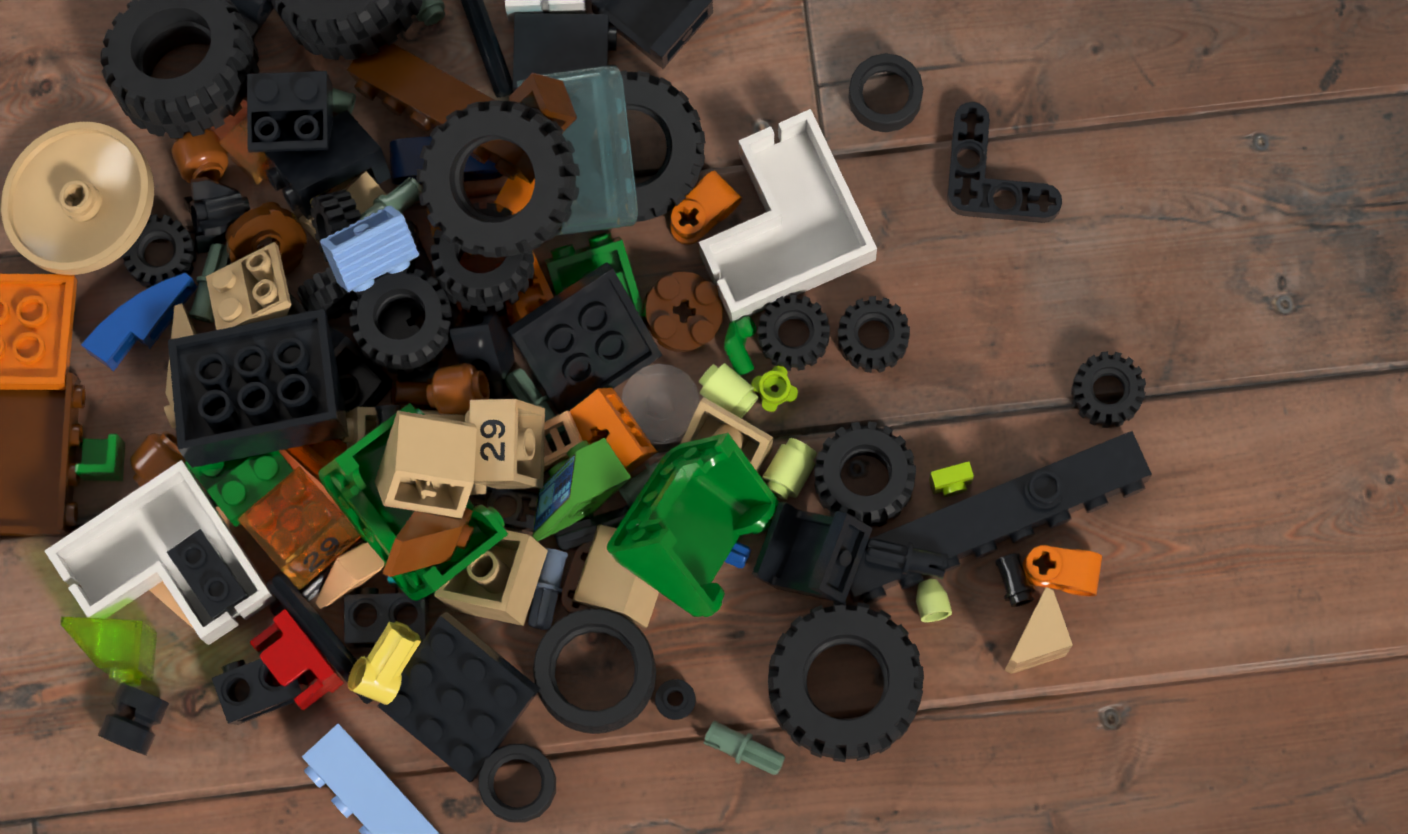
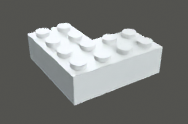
M811 109L778 123V138L780 142L774 144L772 127L739 140V155L766 213L699 242L700 256L713 284L717 285L718 295L730 321L756 314L765 310L770 303L774 305L777 298L783 296L784 300L790 299V295H799L876 261L877 247Z
M182 460L45 550V553L63 581L70 585L68 587L87 618L96 624H99L163 581L200 639L210 645L239 625L235 619L237 616L241 615L247 620L276 600L191 470ZM199 529L210 538L249 595L248 598L234 606L238 613L233 616L229 612H225L213 620L167 554V551Z

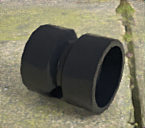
M120 683L111 703L115 708V712L106 715L97 736L147 756L155 737L152 727L153 725L161 724L169 703L147 692Z

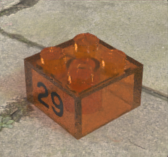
M300 466L238 518L239 522L299 590L361 538L360 534Z

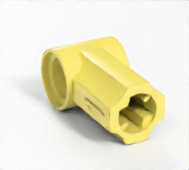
M389 622L368 657H360L353 665L348 678V689L384 705L391 703L399 691L402 680L401 673L421 643L419 634L401 622Z

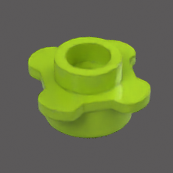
M775 366L772 371L765 373L763 376H756L751 383L754 387L753 391L758 392L762 399V408L767 412L776 411L778 405L786 401L793 402L798 396L797 388L790 384V380L787 377L788 372L782 366ZM775 385L779 390L772 392L771 387Z

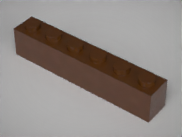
M386 43L378 48V53L370 56L366 53L359 54V59H354L347 68L348 73L357 82L354 88L360 94L371 101L375 97L381 99V103L397 116H401L403 112L410 116L409 119L426 132L431 128L434 129L437 125H443L447 121L446 116L455 110H462L471 103L495 100L395 44L388 46ZM491 140L479 145L470 154L474 159L483 164L487 160L495 163L494 167L511 180L518 176L531 184L535 179L534 168L529 156L521 147L512 142Z

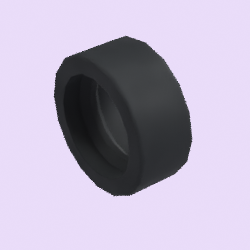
M884 53L873 55L858 65L851 76L848 98L851 111L861 124L871 130L886 133L900 130L914 120L920 111L924 88L921 75L911 62L899 55ZM880 72L896 73L902 77L909 90V97L905 106L898 112L887 115L871 110L863 98L864 84L869 77Z
M508 744L495 749L484 760L479 772L478 790L483 803L496 817L512 823H526L540 817L550 807L556 794V775L550 761L538 749L526 744ZM513 759H522L532 763L538 769L541 776V790L537 798L532 803L523 807H511L504 804L497 797L494 790V777L497 770L504 763Z

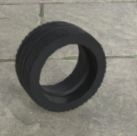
M585 609L563 617L546 632L535 653L533 677L534 683L541 688L538 695L543 705L557 721L579 732L600 734L626 726L644 710L654 691L656 664L652 648L646 636L632 621L612 611ZM590 632L607 633L619 639L631 652L635 664L634 682L627 696L615 706L600 711L583 710L569 703L559 691L555 679L556 661L563 647L575 637Z

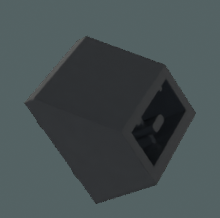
M327 71L247 74L249 153L329 149L333 126V85Z

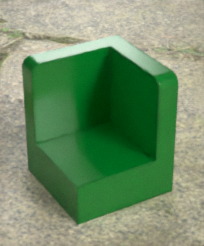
M109 434L108 439H83L81 464H75V473L83 481H123L124 440L118 434Z

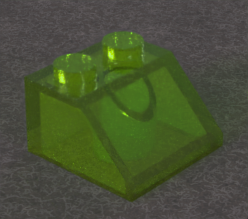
M61 616V626L92 662L109 675V679L117 680L116 684L124 683L129 686H141V680H153L157 632L144 621Z

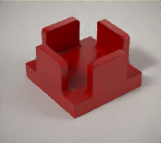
M286 609L273 618L274 623L250 641V644L258 653L264 650L260 654V658L282 686H288L300 675L305 674L308 685L311 686L294 698V701L302 710L308 708L328 691L333 693L344 684L320 650Z

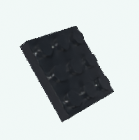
M607 262L506 328L558 415L572 410L598 388L614 389L663 356L614 269Z
M446 612L438 618L402 671L401 685L396 697L388 705L379 703L377 707L471 783L478 777L484 760L495 749H498L541 688Z

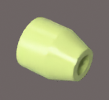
M928 579L918 584L916 604L922 622L939 621L952 614L948 595L937 579Z

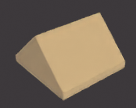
M703 397L680 444L729 433L755 470L759 472L773 449V437Z
M599 524L572 601L593 609H603L618 613L634 624L647 628L659 592L614 560L607 551V544L617 528Z
M1048 587L1045 588L1004 671L1013 674L1065 657L1073 646L1054 590Z

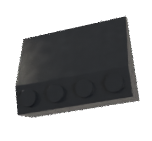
M325 309L168 340L177 445L179 452L192 468L349 437L345 401Z

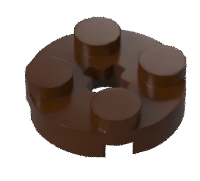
M266 202L260 207L245 212L225 231L227 253L232 263L265 247L263 245L257 248L263 239L273 238L272 243L275 242L279 247L285 275L292 272L300 264L303 258L302 250L304 243L307 245V236L298 217L288 209L281 208L276 202Z
M675 272L658 280L647 292L642 305V319L648 331L650 330L660 346L674 352H690L710 342L719 330L722 321L723 310L717 287L712 282L706 281L703 277L690 272ZM681 302L686 303L687 308L692 311V316H688L684 323L680 322L678 314L673 313V307L680 306Z

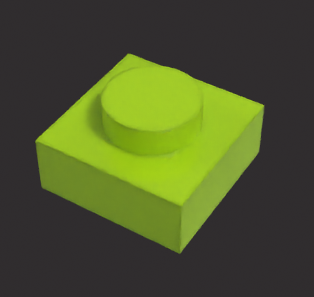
M970 462L930 472L929 482L933 495L943 492L944 497H950L967 491L966 485L972 484L974 478Z

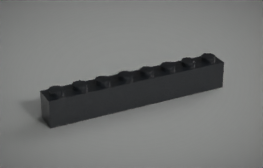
M1130 431L1042 467L1056 471L1062 477L1065 484L1064 496L1061 502L1053 508L1040 509L1030 504L1024 493V485L1026 479L1032 473L1030 472L872 538L906 546L908 542H911L915 548L942 554L946 553L948 554L946 568L944 567L946 573L961 565L959 559L974 554L976 559L985 557L998 550L996 544L1010 538L1013 544L1024 541L1035 535L1034 528L1047 523L1049 528L1060 526L1072 519L1071 513L1085 508L1086 513H1091L1108 505L1107 498L1122 493L1123 498L1133 496L1146 489L1144 483L1148 482L1152 473L1133 431ZM865 548L849 594L853 603L863 600L864 604H871L886 597L885 590L900 584L903 590L924 581L923 574L912 571L902 574V569L868 562L865 560Z

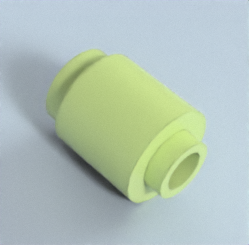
M726 363L719 368L713 364L698 381L703 386L699 393L704 398L739 418H742L759 398L752 392L754 387Z
M789 438L786 445L781 444L762 477L775 497L786 500L788 496L797 498L816 465L814 459L817 453L807 444L794 438Z

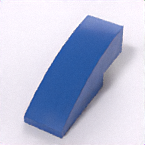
M183 273L140 292L102 321L81 346L91 356L114 372L137 341L151 349L173 320L174 306L181 303L184 306L198 286L189 275Z

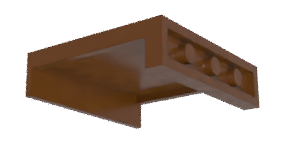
M67 373L66 390H0V535L66 537L71 533V526L77 525L78 504L73 502L74 487L80 485L81 478L75 473V464H80L75 463L76 447H82L83 426L78 424L79 408L83 409L85 407L86 390L84 385H80L81 381L73 373Z

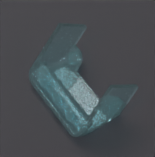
M603 66L543 74V76L563 81L577 119L562 135L566 141H571L575 152L572 153L575 164H579L580 176H576V187L580 189L578 199L572 202L570 209L573 212L569 220L562 223L558 228L560 232L554 237L633 226L637 220L638 206L624 86L619 69L616 66ZM526 79L517 81L518 87H519Z

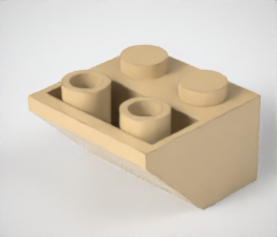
M275 242L206 276L216 330L284 317L288 314L291 300L279 247Z
M397 410L375 479L383 505L462 518L474 484L476 425L474 423Z

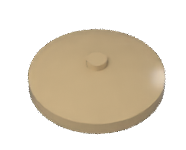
M75 122L56 127L42 134L28 145L16 159L8 173L1 197V216L6 234L19 253L31 263L46 271L62 275H78L101 269L127 252L139 238L148 222L154 199V182L151 168L137 145L113 127L96 122Z

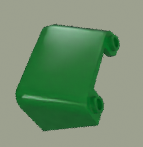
M411 403L400 410L425 415L420 409H414ZM396 413L318 472L321 483L363 540L366 543L368 542L384 561V567L395 538L414 512L412 510L384 506L375 484ZM468 499L466 508L473 510L468 525L474 527L466 549L458 548L450 561L392 576L400 589L410 599L418 601L434 593L506 537L508 533L504 529V520L493 507L486 508L483 505L474 507Z
M729 433L686 442L671 449L660 460L609 540L607 551L618 564L692 616L709 617L721 608L725 595L723 588L718 583H712L740 535L758 534L769 527L779 501Z

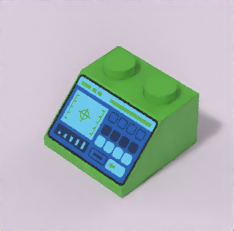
M605 438L590 445L587 440L580 442L566 453L569 459L561 461L548 471L550 478L543 484V488H539L532 535L537 542L589 517V513L593 512L594 514L631 478Z

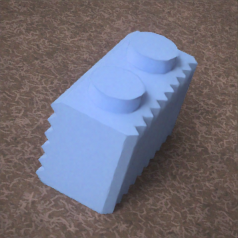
M391 205L378 210L377 213L364 217L363 220H358L355 224H350L349 227H345L341 231H336L335 234L329 235L320 241L337 283L347 292L364 291L375 283V278L387 272L390 274L401 272L409 267L410 260L419 256L404 216Z

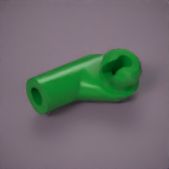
M749 316L731 321L728 325L724 341V350L734 371L740 376L755 369L745 348L747 337L753 336L757 331L753 319Z

